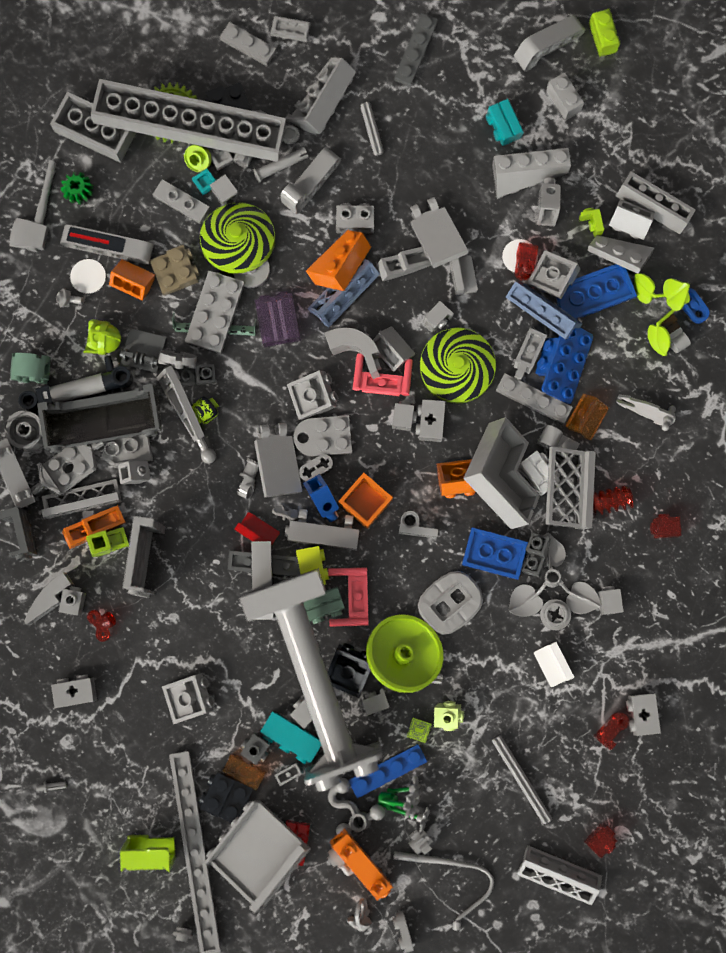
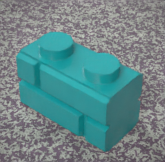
M509 99L488 108L486 120L489 125H493L495 130L493 134L497 142L500 141L502 146L523 137L524 131Z

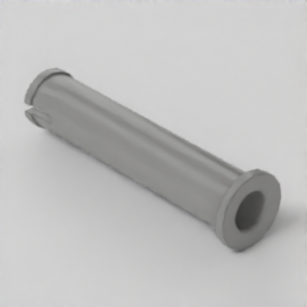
M302 147L280 158L278 162L273 161L257 170L254 168L253 172L260 183L262 179L309 157L306 154V149Z

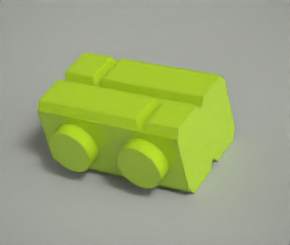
M610 9L593 13L589 24L599 56L617 52L620 41Z

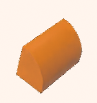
M121 259L111 271L109 285L143 301L153 284L155 274Z

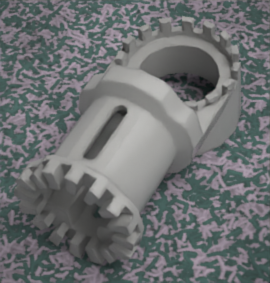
M247 458V464L243 472L239 474L244 479L240 483L241 485H239L240 489L238 488L237 494L249 499L255 489L254 483L256 480L254 478L259 470L258 462L256 463V461Z

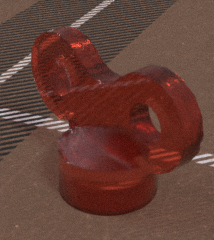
M98 610L90 611L87 619L89 623L96 627V638L100 642L107 641L110 638V631L108 629L116 624L115 617L110 612L101 615Z

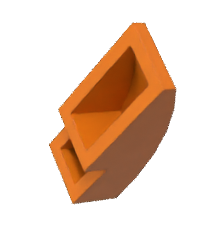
M117 505L84 518L81 522L63 528L62 533L69 549L86 543V536L104 530L109 532L126 522Z

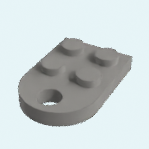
M349 415L310 418L302 421L294 431L296 448L300 453L309 457H318L323 454L328 456L352 454ZM300 434L308 435L309 439L306 443L298 441Z

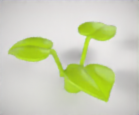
M636 273L634 289L637 298L642 303L648 304L652 301V297H666V302L672 309L656 325L652 324L648 328V340L652 348L660 355L667 356L671 339L669 332L665 327L661 326V323L675 311L681 310L685 304L689 303L690 295L688 291L690 284L670 278L664 282L663 294H655V284L652 279L643 273Z

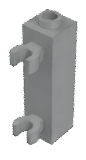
M0 436V474L15 507L22 508L36 501L6 437L2 439Z
M300 509L298 522L290 521V525H286L285 536L288 537L287 540L289 542L357 551L359 530L352 529L353 516L351 515L345 516L344 528L306 523L308 511Z

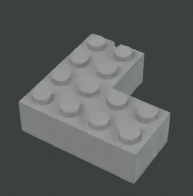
M505 417L488 424L463 479L510 529L529 524L534 513L532 509L536 508L540 495L517 471L529 442Z

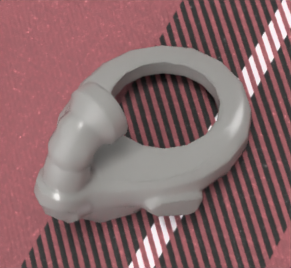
M366 899L358 901L355 917L347 918V922L353 928L362 932L372 925V921L368 917L370 910L367 907Z

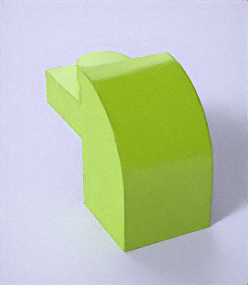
M123 527L109 532L104 530L86 536L92 557L107 555L110 552L129 546Z

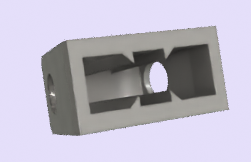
M546 178L544 183L541 184L538 195L536 225H556L560 211L561 186L555 184L554 178Z

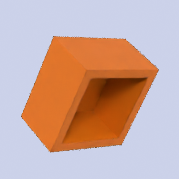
M363 473L338 503L368 529L393 501V497Z

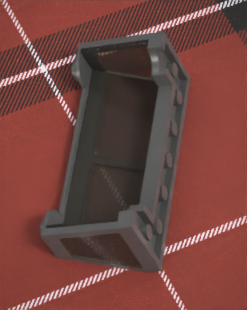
M152 383L143 385L142 390L135 388L133 391L64 403L55 402V404L49 405L48 402L37 403L44 449L51 453H60L65 448L145 434L146 437L158 435L157 432H162L158 389Z

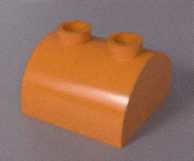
M472 459L437 464L441 496L454 498L456 494L464 493L467 496L475 494L476 491L463 479Z

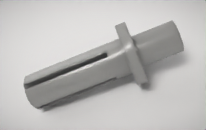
M44 781V785L36 786V791L47 793L48 790L63 789L67 785L65 781L48 784Z

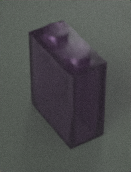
M280 292L277 296L272 297L263 295L255 300L264 348L301 341L292 293Z

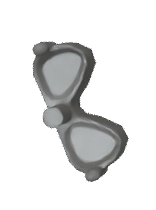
M278 504L272 510V513L283 517L282 520L284 521L286 518L298 521L299 516L296 509L285 511L284 507Z

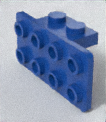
M575 328L568 339H564L560 335L558 338L546 339L535 372L539 376H545L541 388L542 392L566 404L572 403L593 340L591 333L582 328Z

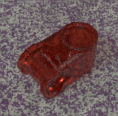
M519 242L514 271L517 279L525 281L531 276L538 254V245Z

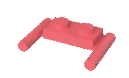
M361 353L357 354L353 390L400 396V394L409 396L412 359L405 361L404 376L379 373L380 377L373 379L370 372H362L364 356Z
M367 567L328 568V576H348L349 618L329 619L330 627L368 626Z

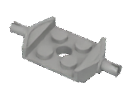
M99 442L88 446L82 445L65 448L44 464L38 463L40 481L30 488L31 492L36 495L44 488L60 496L97 470L95 451L102 447L104 443ZM72 464L74 466L72 472L66 473V466Z

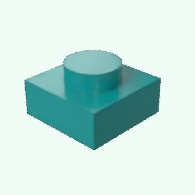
M207 168L192 178V181L202 195L211 191L210 184L216 181Z

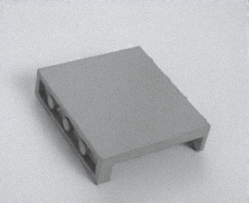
M137 516L133 518L123 589L128 590V594L138 597L150 598V594H156V592L144 588L153 533L165 534L166 528L155 519Z
M260 800L250 801L245 805L243 814L233 820L231 823L232 828L228 833L225 832L218 841L220 843L216 848L213 847L207 853V859L204 862L205 865L211 864L251 903L249 908L254 913L263 910L311 849Z

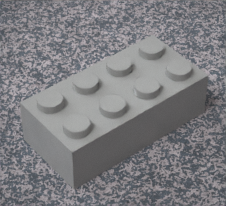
M67 92L50 123L55 133L121 163L137 132L94 124L91 117L93 103Z

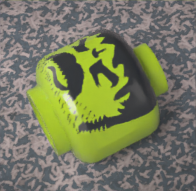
M203 396L191 405L199 424L201 422L208 424L218 416L216 408L219 405L213 398L208 399L206 396Z

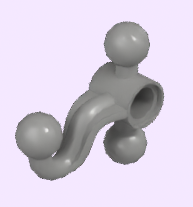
M339 778L341 783L332 787L328 793V800L333 807L340 809L349 808L353 815L349 820V824L340 823L337 826L336 834H339L344 828L349 834L353 830L355 832L363 831L370 827L373 819L379 821L385 815V810L381 805H373L370 812L366 813L360 812L356 804L350 800H337L336 794L338 792L344 794L350 788V783L345 778ZM358 817H361L364 820L363 827L358 825Z

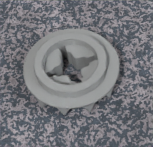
M553 599L547 601L542 606L540 618L545 627L557 631L569 624L571 611L565 602ZM558 609V614L563 619L556 618L553 622H551L552 615L548 611L555 612V610Z

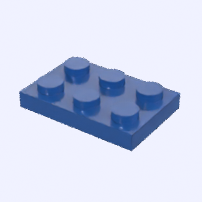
M471 528L462 565L519 580L528 542Z

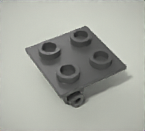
M130 328L125 348L120 352V357H122L120 364L157 373L159 354L164 349L167 337Z

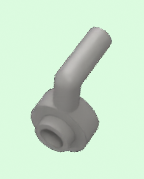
M333 848L330 849L327 858L332 866L335 867L337 865L346 876H351L353 871Z

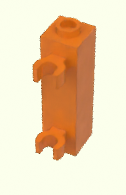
M345 828L330 840V844L335 852L377 901L390 893L393 888L390 880Z

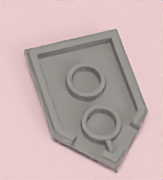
M147 424L110 430L107 434L147 427ZM146 434L103 442L104 445L95 451V455L115 468L128 461H153L150 438L146 437Z

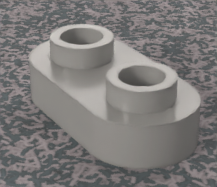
M403 910L396 912L393 922L395 929H399L401 937L398 938L401 950L405 949L406 953L414 951Z

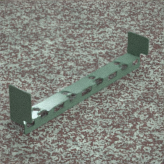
M173 312L172 322L175 332H188V330H185V327H190L191 323H177L175 312ZM256 319L255 326L231 325L228 334L255 336Z

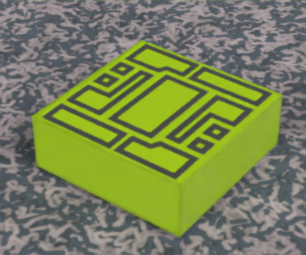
M412 718L407 737L426 743L431 724Z

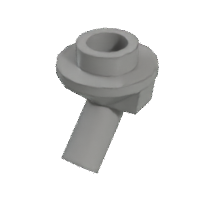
M62 289L57 293L56 301L63 308L69 307L70 303L83 305L84 297L71 296V291Z

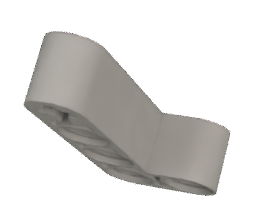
M571 15L527 37L520 44L514 54V58L524 72L529 71L542 56L579 38L585 32V28L575 15Z
M327 147L323 148L295 184L289 183L283 189L280 196L281 202L294 213H300L339 165L341 158Z

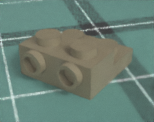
M184 244L166 251L167 254L150 260L163 296L199 283L197 280V276H200L196 265L192 266L190 262L193 259L189 248L185 249Z

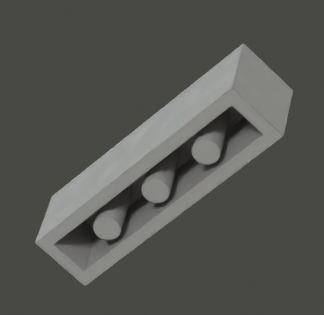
M632 171L616 197L654 212L653 219L678 234H681L696 210Z

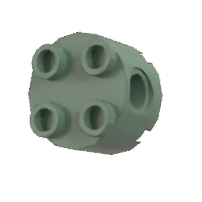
M12 353L11 380L22 383H30L31 381L38 384H48L51 357L42 355L40 358L37 354Z

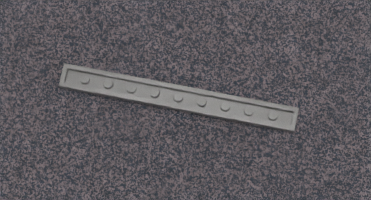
M190 751L170 754L169 757L200 953H220L221 946L208 865L204 864L207 857Z

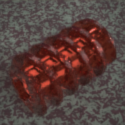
M625 485L621 486V490L618 487H615L613 491L609 488L606 490V494L603 490H600L598 495L594 492L593 512L595 515L596 510L601 515H603L604 509L611 513V507H614L615 511L618 512L620 505L623 510H626V504H629L631 509L634 508L632 492Z

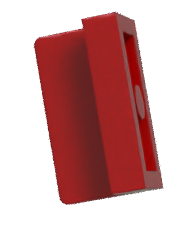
M250 512L235 527L238 533L252 542L271 541V546L280 534L278 530Z

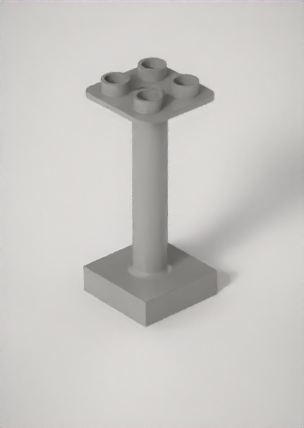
M319 568L250 592L239 599L247 622L271 613L276 615L324 751V755L316 764L305 769L304 781L306 785L315 783L317 791H323L340 784L339 776L344 772L354 769L356 777H362L379 769L377 762L383 758V752L380 742L366 746L352 743L305 610V601L326 594V588Z

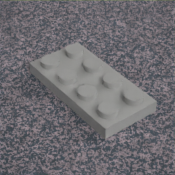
M208 271L185 339L186 343L222 354L245 285L244 281Z

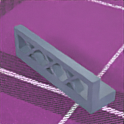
M364 258L362 265L354 274L345 291L327 288L307 309L329 328L380 274L373 264ZM323 304V306L317 311L316 309Z
M515 281L506 295L507 299L564 339H568L573 330L580 328L583 324L524 282Z

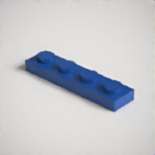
M417 744L378 764L379 769L362 777L355 776L348 781L356 797L359 798L427 763V760Z

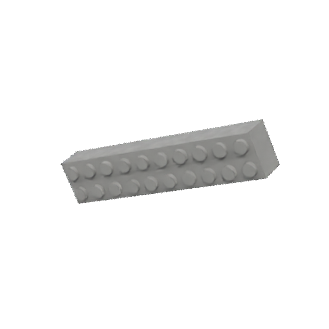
M103 79L98 81L91 110L94 124L275 162L279 160L286 128V118Z

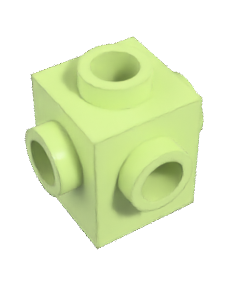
M445 701L444 703H437L435 706L434 727L443 728L445 731H454L464 722V711H461L460 704H456L454 701Z

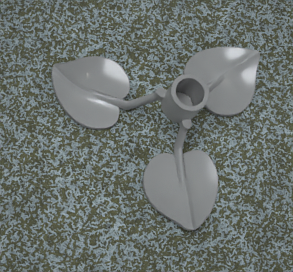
M546 533L544 536L550 537L551 540L544 568L548 567L549 569L545 574V582L536 593L530 585L516 587L511 594L509 612L521 617L537 614L543 606V600L538 595L546 586L553 588L561 585L569 594L566 604L573 613L586 614L601 607L600 598L589 584L575 582L570 591L564 582L561 581L560 572L553 569L552 566H560L565 560L566 552L558 540L550 533Z

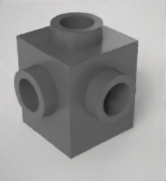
M254 733L250 739L246 738L240 746L243 749L240 753L243 756L242 760L249 765L253 763L257 765L259 761L263 763L269 755L267 749L271 743ZM252 747L257 749V753L252 752Z

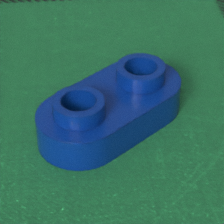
M689 288L690 302L685 304L682 309L692 322L697 324L703 323L709 317V309L697 292ZM695 312H700L701 317H697Z

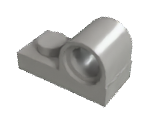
M547 425L536 444L549 450V447L577 450L580 443L564 436L563 432L556 427Z
M407 511L401 517L399 534L437 539L438 529H434V525L423 524V527H419L418 514L413 511ZM407 516H412L415 519V524L408 526L405 524L404 519Z

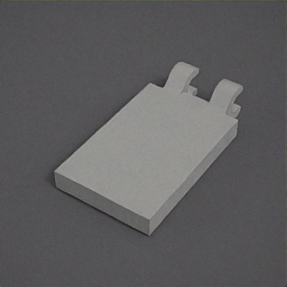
M433 197L427 200L430 210L421 214L417 204L410 207L411 215L414 219L410 222L431 265L435 268L468 254V249L445 207L439 209L437 201Z
M279 423L275 426L276 435L270 436L269 425H261L257 428L259 440L254 441L264 498L301 493L302 486L292 436H287V424Z

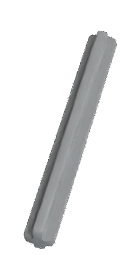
M502 736L495 737L492 740L493 744L542 823L547 824L552 820L551 815Z

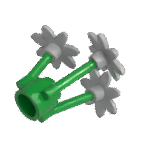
M413 776L414 784L409 785V787L388 788L387 792L381 791L378 805H381L388 811L405 815V818L417 819L416 821L420 822V833L425 829V822L428 821L427 817L430 814V810L426 807L423 815L415 814V812H419L416 805H418L421 791L419 790L421 785L417 776ZM402 792L412 793L411 798L409 796L406 797L407 801L405 803L398 802V796L394 794ZM396 806L403 807L404 810L396 808Z

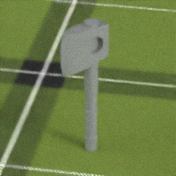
M49 161L34 222L20 218L15 219L10 235L11 247L28 249L33 252L44 250L49 228L43 225L55 174V162Z

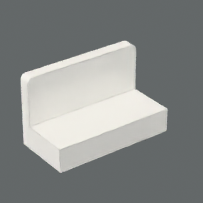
M553 642L534 652L550 687L574 678L557 642Z

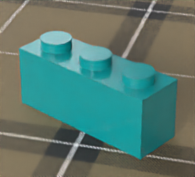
M272 711L260 731L264 734L262 738L270 743H273V741L280 744L279 748L288 754L290 751L297 755L296 759L304 764L307 761L311 763L321 747L319 738L275 711Z

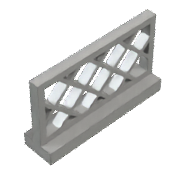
M549 447L547 525L572 527L575 529L592 528L596 452ZM556 452L560 453L564 458L560 464L555 459ZM573 455H578V464L576 466L570 460ZM566 462L572 469L567 475L561 468ZM557 471L563 477L559 483L554 479ZM574 473L577 476V484L575 485L569 479ZM565 481L571 488L566 494L560 487ZM556 490L562 496L558 502L553 498ZM573 492L576 495V503L574 505L568 498ZM564 501L570 507L565 513L560 507ZM555 509L561 515L557 521L552 520ZM572 511L576 515L575 523H572L567 517Z

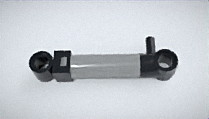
M105 356L104 361L107 372L51 387L49 385L35 388L36 394L32 391H24L20 394L18 400L23 409L35 413L38 411L37 403L48 402V405L55 404V402L64 403L117 388H128L133 383V375L124 366L114 368L112 357ZM120 374H127L124 381H118ZM34 398L33 404L27 406V400Z

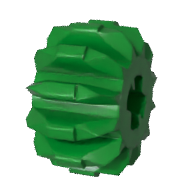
M73 171L72 177L66 174L67 181L62 180L61 182L63 185L61 191L64 193V198L69 199L72 204L77 201L81 205L82 199L88 202L86 196H92L91 189H93L90 178L85 177L82 172L77 176L76 172Z

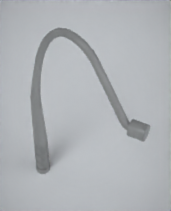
M394 851L395 860L468 867L480 870L488 875L490 879L488 891L482 898L461 913L456 920H453V930L459 931L461 929L460 920L486 900L492 892L494 878L487 869L481 866L446 858Z

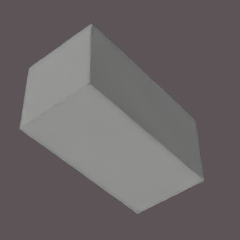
M296 762L274 776L281 786L301 775L302 771Z

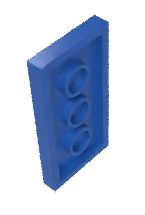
M615 264L576 278L573 284L568 286L562 299L555 298L561 309L575 319H579L637 297V294L626 268Z

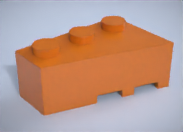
M347 230L306 272L315 285L345 291L371 249V245L362 232Z

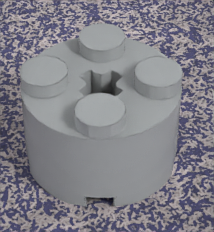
M18 411L8 418L5 428V436L9 443L24 452H33L43 446L39 416L29 411ZM44 421L45 432H46V439H47V425H46V423H45V421Z

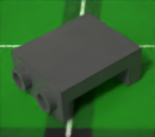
M17 506L0 511L1 520L9 523L13 522L19 550L9 553V557L21 560V562L32 560V556L38 554L27 510Z

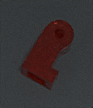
M623 713L612 714L593 737L608 750H612L616 745L612 740L621 730H625L628 727L629 718Z

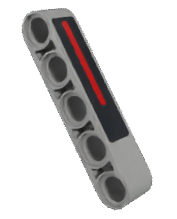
M73 225L64 226L60 242L61 245L69 248L142 264H149L154 246L146 241Z

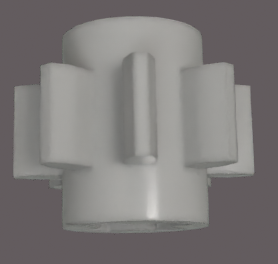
M415 830L409 835L412 839L409 845L417 855L420 852L426 855L432 850L429 845L433 841L424 830L421 833Z

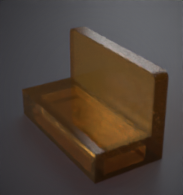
M583 394L566 427L569 430L581 433L586 439L592 440L608 411V407L597 397Z
M233 753L230 754L229 760L223 769L224 773L256 791L267 773L253 764L249 765Z

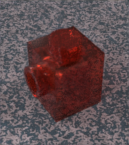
M659 514L658 518L653 519V523L650 524L651 534H654V539L680 537V517H670V514Z
M599 824L586 838L584 843L602 858L606 853L610 854L616 848L615 843L617 840L613 837L616 833L608 826L604 828Z

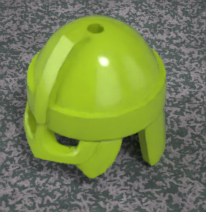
M95 319L89 321L88 339L83 353L107 355V353L115 351L121 343V335L118 329L107 321Z

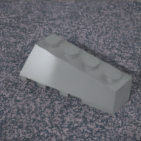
M331 58L318 74V81L310 85L306 90L308 93L302 101L298 100L295 104L296 110L293 114L290 115L288 113L285 117L286 121L309 133L321 134L330 116L335 112L337 104L343 98L348 85L353 81L356 71L343 58Z
M569 148L494 156L492 167L497 199L510 193L519 192L521 189L535 186L546 178H557L568 174L571 167Z

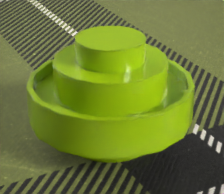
M193 144L186 149L184 154L187 166L195 172H202L211 165V154L204 146Z

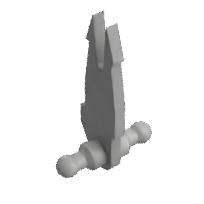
M620 394L618 397L627 402L616 401L625 409L628 408L643 417L654 420L653 423L662 425V430L667 431L669 426L676 420L675 406H670L667 411L653 403Z

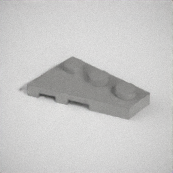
M596 235L587 251L639 274L652 255L654 248Z

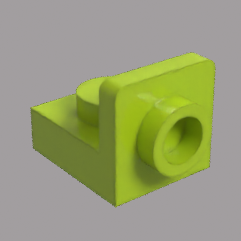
M587 208L583 210L579 220H590V232H593L594 237L596 235L602 236L604 227L600 209Z

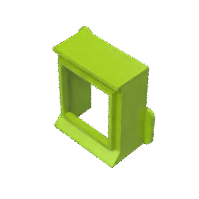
M149 835L127 836V840L120 850L121 871L124 868L126 870L165 868L170 873L175 861V837L149 838Z

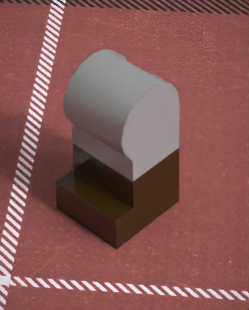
M672 314L661 323V326L665 327L670 334V348L675 353H679L690 346L691 343L678 324V319Z

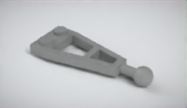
M171 365L165 368L157 376V379L193 441H197L202 451V461L207 464L213 463L216 459V453L208 448L203 438L204 433L179 381V373Z

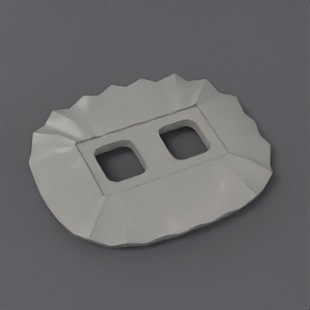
M461 571L448 572L434 581L420 596L418 602L419 615L435 632L442 635L451 634L467 624L477 614L483 603V595L480 587L468 574ZM456 589H459L465 596V599L459 604L451 598V593ZM442 601L450 608V612L445 616H441L436 610V606Z

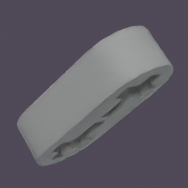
M323 454L304 464L299 470L300 478L306 482L318 474L322 476L329 472L333 467L332 458ZM322 459L330 461L327 468L324 466L317 468L321 464ZM315 468L316 470L311 473L310 478L303 476L305 473L304 469L312 470Z

